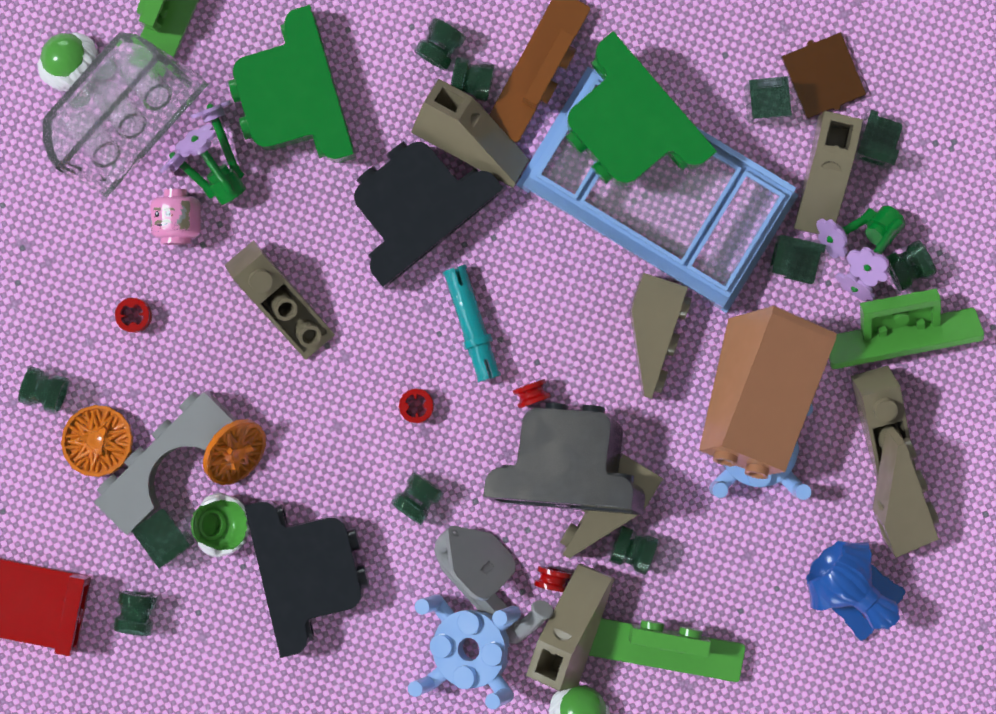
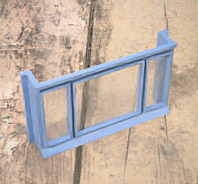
M587 67L516 186L527 193L531 191L702 295L713 302V306L727 313L799 194L794 192L796 187L698 127L696 128L717 151L699 168H685L681 170L667 155L629 186H618L612 181L605 184L591 168L595 163L586 151L579 154L565 137L570 133L567 127L570 110L604 81L595 70Z

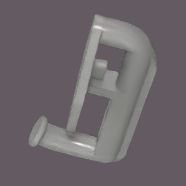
M450 526L438 537L434 547V552L442 571L478 611H484L493 615L494 612L506 608V604L496 595V592L515 572V561L511 553L491 533L459 526ZM543 600L533 602L531 612L521 620L518 619L506 629L509 642L517 644L542 626L547 619L552 617L554 613L552 606Z

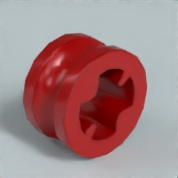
M127 298L118 304L115 310V320L121 329L127 332L138 333L144 331L150 325L152 311L145 301L138 298ZM140 306L143 311L139 313V315L143 316L141 323L131 322L128 325L124 319L128 317V315H124L126 308L135 309Z
M545 379L512 390L513 394L520 398V402L517 404L519 409L551 397L550 392H545L543 388L546 384Z
M415 388L408 390L399 400L400 414L411 423L424 422L433 413V399L423 389ZM412 395H414V399H417L418 395L426 399L423 406L427 411L420 417L419 413H416L415 417L407 412L410 405L406 401Z
M538 566L537 571L540 572L541 576L538 580H535L534 585L552 591L564 592L566 580L571 579L572 573L551 567Z

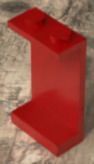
M0 558V638L54 648L55 654L71 656L76 653L92 576Z

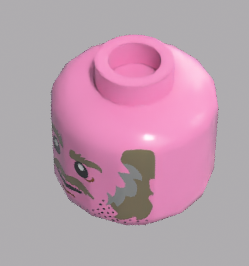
M164 189V197L152 200L151 233L154 237L161 238V244H191V238H195L200 234L201 204L198 199L187 197V189Z

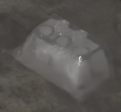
M119 33L45 115L43 119V143L48 159L58 171L107 198L208 86V83L201 75L141 36L132 33Z

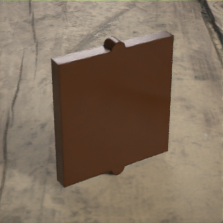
M841 32L817 42L810 40L805 47L781 56L806 119L831 109L838 111L841 105L866 95Z

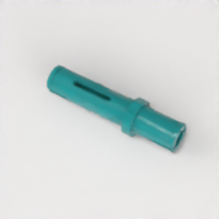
M461 265L457 269L451 268L444 271L443 276H445L465 342L462 344L464 350H468L477 375V382L480 383L487 379L501 376V372L498 369L490 344L493 342L491 334L486 332L466 270L467 267L466 265Z

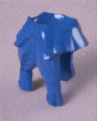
M837 541L833 546L824 549L821 555L811 563L810 572L806 576L810 594V607L819 611L832 608L833 611L845 620V623L853 630L855 636L860 641H863L874 629L883 628L889 630L899 621V607L897 604L903 599L906 592L903 587L893 583V581L884 576L871 564L872 552L869 549V542Z

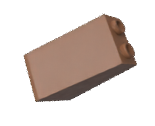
M776 306L728 318L699 451L713 456V461L717 464L741 467L745 469L746 475L757 479H767L768 475L785 472L834 346L837 333Z

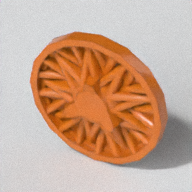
M93 405L80 409L70 417L63 429L61 446L64 458L74 470L85 476L103 477L115 473L125 465L124 462L132 453L134 438L130 424L121 413L108 406Z
M240 419L225 425L214 435L203 457L204 472L212 482L219 485L234 484L244 479L256 468L263 457L266 447V434L262 427L252 420Z

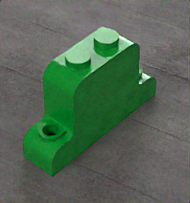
M310 5L294 9L287 14L284 24L280 25L285 44L244 56L234 64V79L228 80L234 102L241 101L245 116L240 117L239 122L245 140L252 138L259 147L267 151L277 150L313 139L319 158L327 157L335 163L357 158L314 11Z
M614 31L598 44L595 58L591 65L604 81L570 110L567 119V127L570 133L565 137L579 154L586 151L595 161L591 168L605 184L612 181L618 186H629L667 155L681 170H684L685 168H699L717 152Z

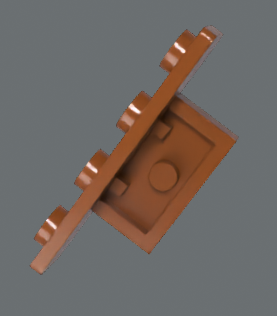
M551 0L489 114L513 142H519L540 102L548 104L558 86V83L553 81L559 67L566 70L577 51L571 45L590 12L588 5L578 0Z

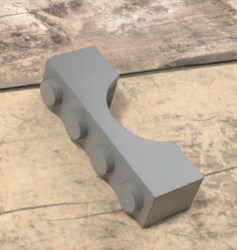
M204 391L200 396L196 392L192 393L179 406L183 413L173 423L169 419L164 421L152 433L156 440L146 450L141 446L136 449L124 462L128 468L118 478L112 474L97 489L101 495L94 503L126 535L134 533L160 506L155 493L154 481L156 471L162 460L169 453L180 447H196L206 451L214 435L225 425L237 420L209 391Z

